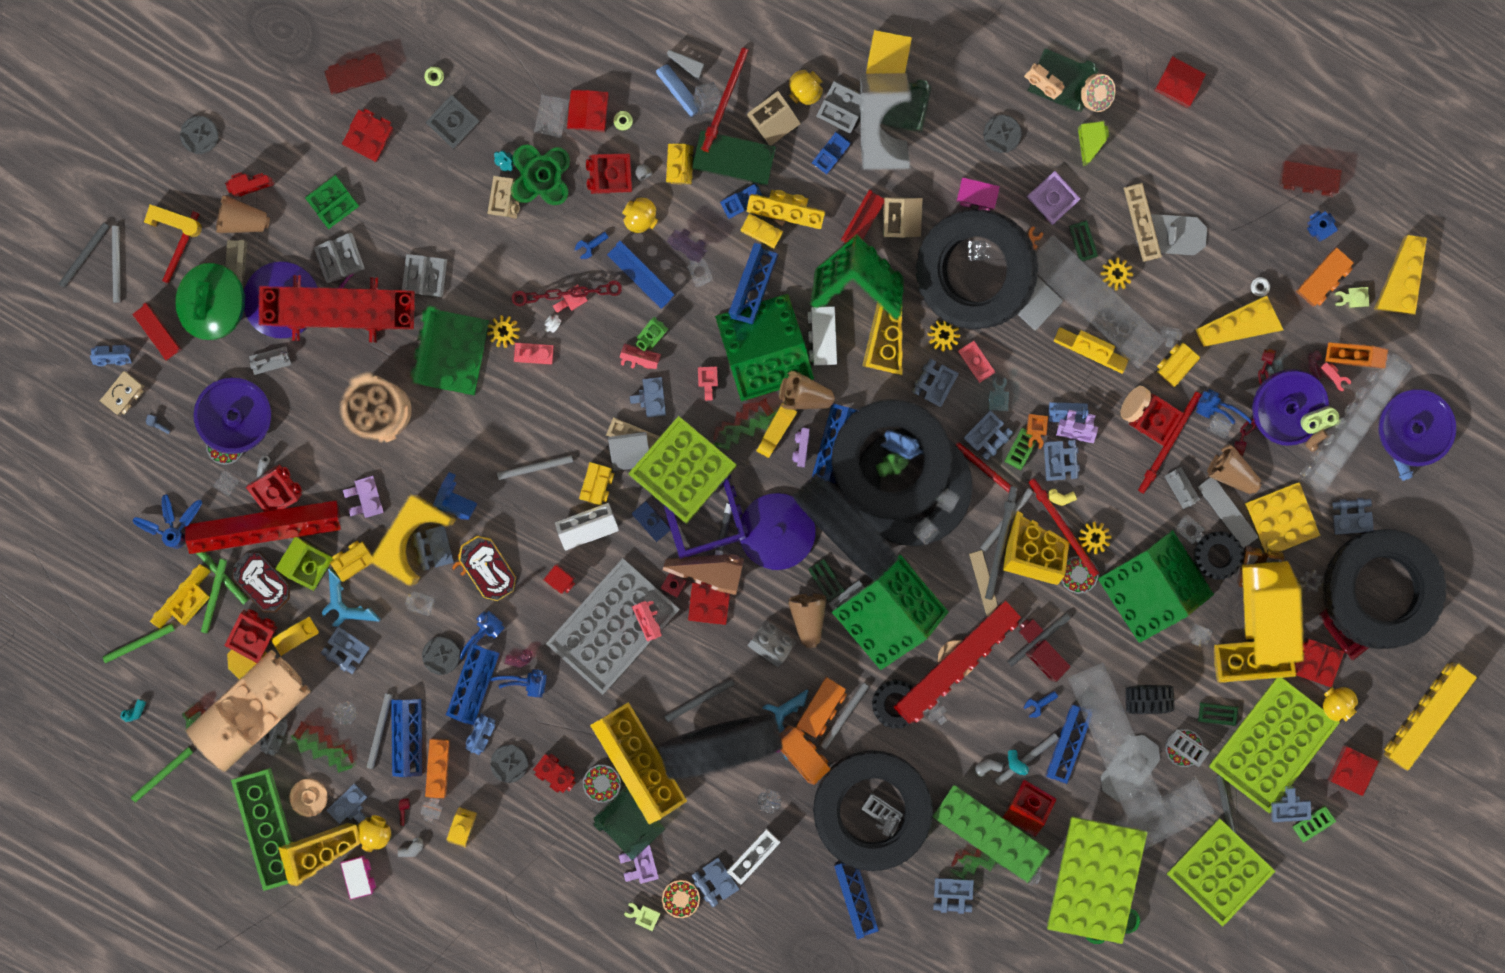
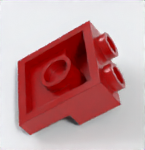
M365 108L363 112L358 109L342 145L377 162L394 128L390 126V121L382 117L380 120L374 118V113Z
M593 154L589 156V159L586 160V170L590 171V178L587 179V189L591 190V194L632 192L630 154Z
M240 172L232 175V179L225 182L228 192L238 198L274 185L272 178L263 173L251 178L249 175Z
M1151 393L1149 405L1147 407L1144 406L1142 410L1144 411L1143 415L1136 421L1130 422L1129 425L1164 446L1184 413Z
M280 464L266 471L263 476L246 486L264 512L284 509L298 501L302 495L300 485L297 482L293 483L289 470L286 467L282 468Z
M692 582L688 621L726 625L730 593L711 589L712 585L705 582L702 584Z
M244 609L240 613L224 646L258 663L278 627L274 626L275 622L271 619L265 618L263 620L259 618L256 611L252 609L246 611Z
M1307 638L1306 642H1302L1303 661L1295 662L1296 675L1332 687L1344 651Z

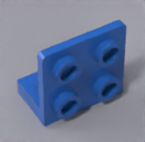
M449 472L440 486L433 505L443 512L448 511L460 519L469 520L477 503L453 493L456 482H454L456 475Z

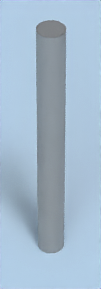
M112 226L113 303H121L119 226Z
M572 455L497 472L499 480L572 463L573 458Z
M1029 488L1016 502V508L1012 512L1011 521L1015 517L1016 512L1020 511L1034 492ZM1002 521L981 545L980 548L983 551L987 552L999 537Z
M863 682L821 742V747L826 749L868 690L869 686Z
M385 693L367 763V768L374 769L392 699V694Z
M1053 733L1020 759V761L1027 765L1059 738ZM1009 768L994 781L1000 786L1013 776L1015 772Z

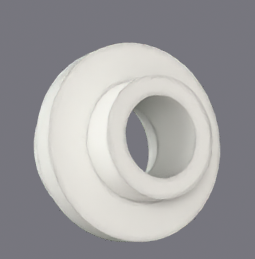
M1259 277L1252 281L1251 291L1254 295L1262 297L1268 294L1270 283L1267 279ZM1259 283L1264 286L1262 291L1257 289Z
M555 314L553 317L550 315L545 321L544 325L547 332L551 331L554 333L559 327L561 320L558 318V315Z

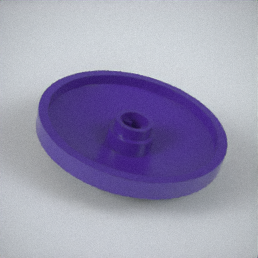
M288 262L269 263L255 271L247 281L244 288V312L251 325L262 334L278 339L292 337V329L259 325V286L293 287V275H301V287L318 288L312 276L300 266ZM308 328L300 329V334Z
M1283 370L1267 378L1257 390L1252 406L1253 419L1259 431L1270 441L1286 446L1297 445L1306 442L1315 434L1307 433L1302 429V417L1307 413L1329 406V400L1325 388L1313 375L1302 370ZM1314 421L1310 423V427L1314 426Z
M225 378L210 384L199 395L194 408V423L200 438L209 447L221 453L239 454L253 449L265 438L271 424V408L264 392L252 382L241 378Z
M1415 389L1400 393L1386 404L1379 418L1378 432L1384 449L1393 459L1404 465L1421 467L1437 462L1451 449L1456 436V420L1450 406L1440 396L1430 391Z
M781 493L764 495L753 501L742 515L741 523H746L748 533L745 534L746 539L740 540L741 546L746 555L761 567L772 570L793 567L800 563L812 549L815 540V523L790 495Z

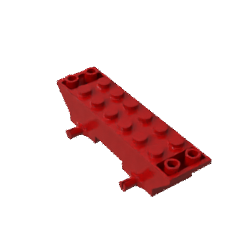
M293 275V287L259 286V325L292 329V341H295V334L296 341H300V329L303 328L364 329L369 331V343H377V331L414 329L415 291L378 289V277H370V289L301 287V275Z

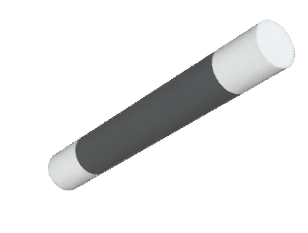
M726 503L718 540L727 537L732 510L728 503ZM724 546L717 547L715 555H722Z

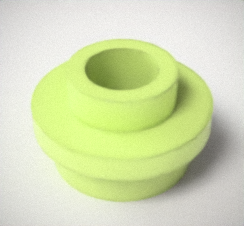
M430 67L426 70L425 80L429 85L438 86L443 82L444 74L440 68ZM433 73L438 74L436 80L431 79Z
M620 111L614 116L613 122L617 129L627 130L632 126L633 119L628 112ZM621 117H625L627 119V122L625 124H621L619 122Z

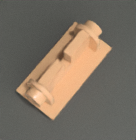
M1034 63L1030 68L1031 70L1024 75L1031 84L1036 85L1052 99L1058 97L1065 87L1063 82L1054 75H1051L1049 79L1046 78L1049 72L1040 64Z

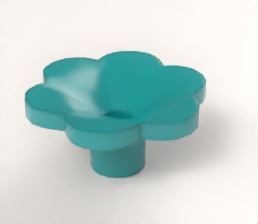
M503 150L494 153V162L502 171H511L514 168L512 164L513 155L511 153H506Z

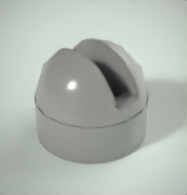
M641 164L636 168V176L639 181L652 175L651 169L645 164Z

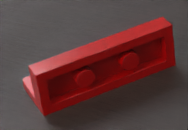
M869 189L842 236V242L847 243L856 234L862 240L864 239L884 204V198Z
M145 302L132 315L167 361L180 352L182 348L150 304Z

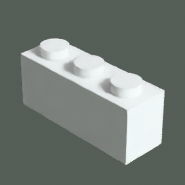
M812 307L811 312H808V323H812V331H808L809 343H813V350H809L810 362H814V366L837 365L835 307H818L817 309Z
M609 503L555 522L565 551L619 531Z
M765 828L727 869V872L742 885L780 844V840Z

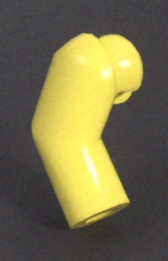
M1051 489L1048 492L1049 500L1059 506H1064L1077 500L1074 492L1065 495L1058 493L1057 489Z

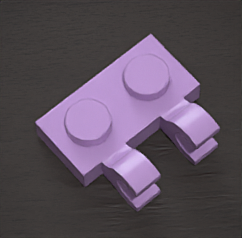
M1069 410L1067 419H1060L1056 436L1094 443L1098 427L1094 426L1095 415L1087 414L1085 424L1075 422L1077 411Z
M801 428V432L797 431L795 433V441L800 443L799 451L793 452L792 460L797 462L798 467H805V462H807L806 452L810 438L809 429Z
M373 476L354 481L356 487L343 490L345 498L359 495L361 502L360 506L348 509L350 516L364 513L365 518L384 513Z
M649 841L630 846L631 852L619 855L620 863L634 860L636 871L624 873L626 882L639 878L640 884L659 879Z

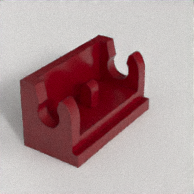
M1039 640L1025 653L1050 681L1057 682L1071 667L1046 640L1042 642Z

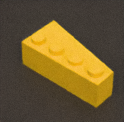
M1411 235L1404 236L1380 297L1374 307L1375 310L1408 315L1416 313L1427 238Z
M1264 296L1195 329L1203 347L1279 332L1283 331V328L1268 296Z
M877 302L862 366L903 375L902 313L895 320Z
M346 823L279 847L288 884L300 885L303 883L302 881L316 874L318 870L328 866L333 860L343 856L359 845L361 841L357 825Z

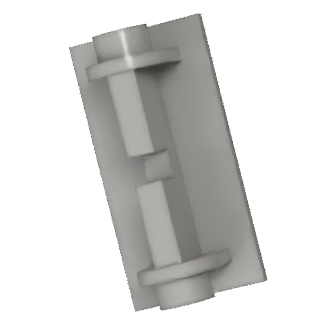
M286 346L249 356L250 366L253 369L254 375L291 365Z
M1182 467L1164 476L1183 509L1200 500Z

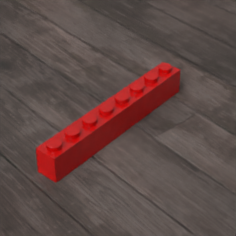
M336 500L192 523L185 526V542L189 554L338 531L341 530L340 510Z
M1007 601L1002 602L893 707L908 723L920 721L924 717L923 712L927 708L931 710L938 703L936 699L940 695L943 697L952 690L950 686L954 682L958 684L965 677L963 673L967 669L971 671L979 664L977 660L981 656L986 657L992 651L990 647L994 643L998 645L1006 638L1004 634L1008 630L1013 631L1019 625L1017 621L1021 616Z

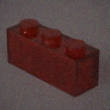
M376 53L365 55V59L359 61L357 58L348 60L346 65H331L328 67V70L324 71L332 95L388 79L382 57L376 55Z
M1284 161L1282 163L1279 185H1282L1285 190L1295 191V188H1300L1303 193L1314 194V191L1321 192L1322 196L1333 197V194L1336 195L1339 191L1342 170Z

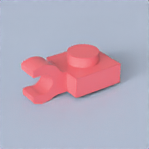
M581 289L574 290L576 292L574 295L583 294ZM563 295L564 300L555 304L553 308L556 313H559L568 306L573 311L588 300L586 297L575 298L571 295Z
M1325 362L1319 367L1321 372L1336 385L1339 391H1344L1341 387L1342 381H1345L1348 385L1351 384L1349 378L1339 377L1337 374L1339 370L1332 363L1328 364Z
M698 367L699 387H704L705 401L713 400L712 387L718 386L717 367Z

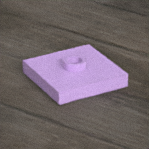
M1056 171L1027 196L1028 200L1051 225L1080 200V197Z

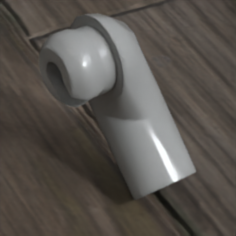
M263 455L260 458L256 475L257 479L263 476L268 468L270 458L267 455Z
M985 759L977 764L975 774L983 777L990 770L1001 773L1003 763Z
M416 837L409 848H398V857L417 856L423 849V840Z

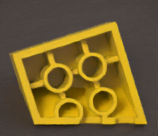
M1017 511L1008 535L1003 570L1058 585L1065 576L1069 542L1050 530L1046 531L1038 526L1039 523L1034 520H1028L1023 517L1021 512Z

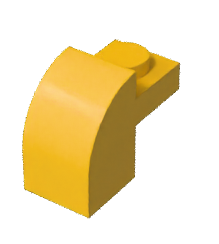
M309 616L280 633L271 641L282 656L319 634V631Z

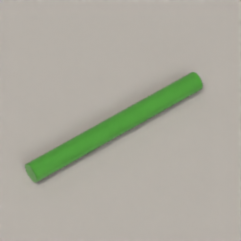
M206 552L196 553L216 574L218 565ZM224 573L222 582L244 605L249 599Z
M223 558L219 560L201 628L203 633L209 632L227 564V560Z
M171 623L102 656L105 663H108L174 631L175 628Z
M190 747L185 749L133 794L131 799L135 803L194 753Z

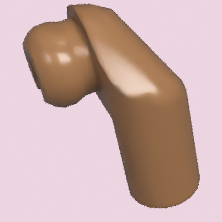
M1321 429L1313 434L1305 442L1306 447L1312 452L1316 451L1319 447L1318 443L1328 437L1326 431Z

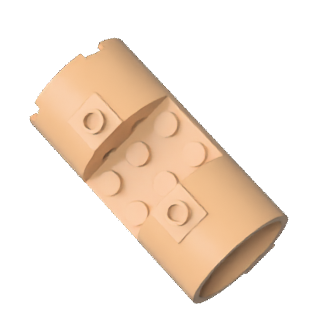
M370 373L351 379L352 386L348 389L342 401V415L347 426L358 435L374 438L375 440L379 439L380 442L384 440L389 442L397 439L396 436L406 428L411 417V403L407 394L399 386L383 381L381 376H373Z
M272 650L186 729V733L197 748L224 772L311 692L307 685L302 686V678L286 660L281 657L278 659L274 657L276 653Z

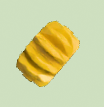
M1119 258L1115 259L1114 265L1113 261L1109 259L1110 267L1106 264L1102 266L1107 272H1100V275L1107 276L1102 282L1109 281L1107 288L1114 284L1115 291L1118 290L1119 284L1122 289H1125L1124 282L1127 284L1131 283V280L1126 277L1133 276V273H1127V270H1130L1132 266L1130 265L1125 268L1124 265L1127 261L1123 260L1119 264ZM1115 269H1118V272L1122 274V276L1118 277L1119 279L1112 275V272L1116 271Z
M500 315V322L494 318L493 322L496 325H488L489 328L494 330L487 332V335H494L490 340L492 343L498 339L497 347H500L503 341L504 348H507V341L512 345L515 344L511 339L512 337L519 339V336L514 334V332L520 331V328H513L517 321L509 324L510 316L504 322L503 315ZM503 326H506V330L509 333L507 336L504 334V337H501L499 329H503Z
M937 320L936 325L938 328L933 325L930 326V329L935 332L928 333V336H934V339H931L929 343L937 342L934 349L942 345V352L945 351V345H947L949 350H952L950 342L958 345V342L953 338H960L959 334H954V332L959 330V327L952 329L953 324L946 326L947 322L944 320L941 326L939 320ZM941 330L949 333V336H947L948 340L939 338Z
M1094 521L1092 522V529L1089 524H1085L1088 531L1080 530L1082 534H1085V537H1078V540H1085L1081 544L1082 548L1089 545L1086 552L1089 553L1093 547L1094 554H1098L1097 547H1099L1100 551L1104 552L1105 549L1102 545L1110 546V543L1105 541V539H1111V535L1105 536L1109 528L1102 531L1103 523H1100L1097 528V524ZM1092 533L1095 535L1099 534L1100 537L1097 538V543L1095 541L1091 542Z

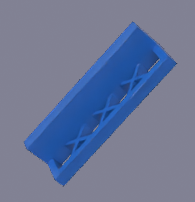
M621 241L607 254L661 309L675 296Z
M754 243L729 310L732 319L754 324L777 261L778 253L765 250L761 244ZM763 255L772 257L769 264L762 266L760 261ZM763 271L765 275L764 281L756 284L754 280L755 275ZM757 289L759 293L758 298L750 301L748 298L749 292ZM750 306L752 309L751 317L741 316L742 310Z
M837 404L831 405L812 476L814 474L819 475L821 467L825 465V475L820 477L828 482L837 484L833 475L831 461L833 444L840 428L857 411L856 409ZM837 409L842 410L841 416L836 420ZM835 428V437L831 438V430ZM830 446L831 453L826 457V449Z
M475 645L471 655H467L446 713L447 716L460 722L474 725L500 653ZM476 650H479V657L475 660L474 655ZM472 669V676L468 678V672ZM463 687H466V693L462 696L461 691ZM459 704L460 709L458 715H455L453 713L455 711L456 706Z
M421 699L391 700L392 776H422ZM415 703V712L411 715L409 704ZM411 723L415 725V731L413 732V734H411L409 731V726L411 725ZM412 741L415 744V751L413 753L409 750V745ZM412 761L416 764V772H410Z
M1071 704L1045 774L1046 777L1068 783L1093 711ZM1081 711L1088 714L1086 721L1078 725L1076 721L1078 712ZM1077 728L1080 733L1079 740L1071 743L1069 738L1071 731ZM1071 746L1074 754L1072 758L1065 761L1063 758L1064 750ZM1063 764L1067 770L1065 778L1056 776L1058 767Z
M840 862L834 864L852 925L857 939L864 938L865 935L878 932L879 930L860 869L855 868L853 876L850 877L843 870V866L846 864ZM856 874L858 876L859 881L854 879ZM852 881L859 883L861 886L858 895L850 892L849 887ZM862 892H863V895H864V898H865V899H863V898L860 897V895H861ZM858 899L866 902L867 908L864 914L855 908ZM864 917L872 921L873 929L862 930L861 923Z

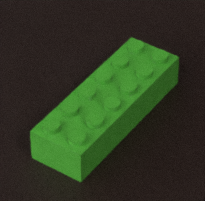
M271 768L232 779L231 783L263 891L288 884L279 847L293 842Z
M955 785L932 816L1027 883L1032 881L1051 853L1042 844Z

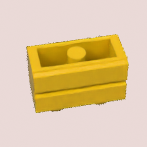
M668 144L667 183L692 185V155L694 146Z
M750 213L740 232L772 249H775L783 234L782 230L774 228Z
M1184 343L1180 345L1175 344L1169 351L1172 355L1167 360L1163 358L1157 365L1159 368L1157 373L1173 387H1176L1200 359Z
M589 462L579 499L602 505V502L606 503L609 491H606L608 483L612 484L615 474L611 472L612 468Z
M357 540L348 546L349 551L344 554L340 551L332 557L333 561L330 564L342 582L372 564L370 560L373 555L364 541L359 543Z

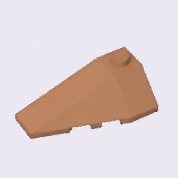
M734 554L685 557L682 559L670 558L665 559L663 570L682 578L692 577L698 584L705 582L712 585L711 589L736 595L744 559Z

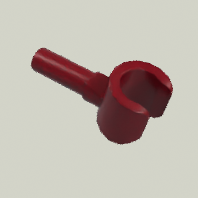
M409 798L399 801L400 826H405V810L410 809Z

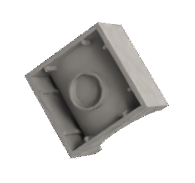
M907 73L860 74L861 156L863 169H910L907 140L891 137L879 125L882 116L891 106L910 100Z

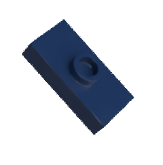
M646 501L631 513L656 542L671 530Z

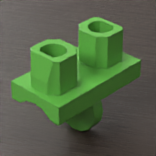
M653 317L637 336L639 340L636 345L642 351H645L647 348L652 350L668 331V328L664 327L663 322H659Z
M898 453L883 457L884 462L875 467L880 476L890 473V476L895 475L908 465V458H904Z

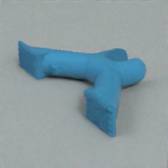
M329 568L330 603L322 610V616L324 617L330 610L336 609L339 612V617L332 624L333 627H338L346 619L381 621L371 608L363 609L361 606L350 608L342 602L341 591L344 588L341 586V579L332 568Z
M808 689L779 707L770 704L763 706V709L774 712L779 733L784 730L783 721L785 716L792 712L797 713L799 707L805 706V699H807L806 697L809 692Z

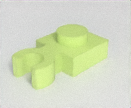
M1368 287L1348 288V294L1342 291L1335 293V296L1340 295L1343 298L1342 302L1335 303L1336 306H1343L1346 302H1349V308L1369 306Z
M629 902V906L633 907L634 912H625L624 915L628 918L636 917V924L653 931L660 912L644 905L640 910L636 904Z

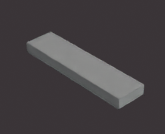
M1208 478L1197 487L1231 534L1240 541L1243 549L1258 538L1255 531L1215 479Z

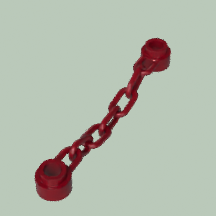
M610 281L608 284L597 286L596 289H588L585 286L573 287L570 291L562 292L560 289L547 290L545 294L538 295L536 292L525 293L523 291H516L512 295V302L516 306L521 307L526 305V303H535L539 298L558 300L563 295H571L577 298L596 292L598 295L619 296L623 288L618 281ZM614 285L618 286L617 292L612 291ZM606 287L607 292H601L602 289L599 288ZM585 289L583 291L585 294L574 295L576 293L574 290ZM558 292V297H550L548 293ZM520 295H522L524 298L522 302L517 301V298ZM535 295L533 296L535 300H528V296Z
M1264 349L1261 360L1265 362L1263 368L1258 372L1260 386L1262 384L1261 374L1266 373V379L1269 378L1266 366L1267 364H1273L1276 350ZM1251 419V425L1253 426L1248 432L1244 429L1249 424L1248 421L1240 428V441H1235L1233 446L1242 457L1247 446V442L1243 441L1244 436L1249 435L1255 429L1254 419Z

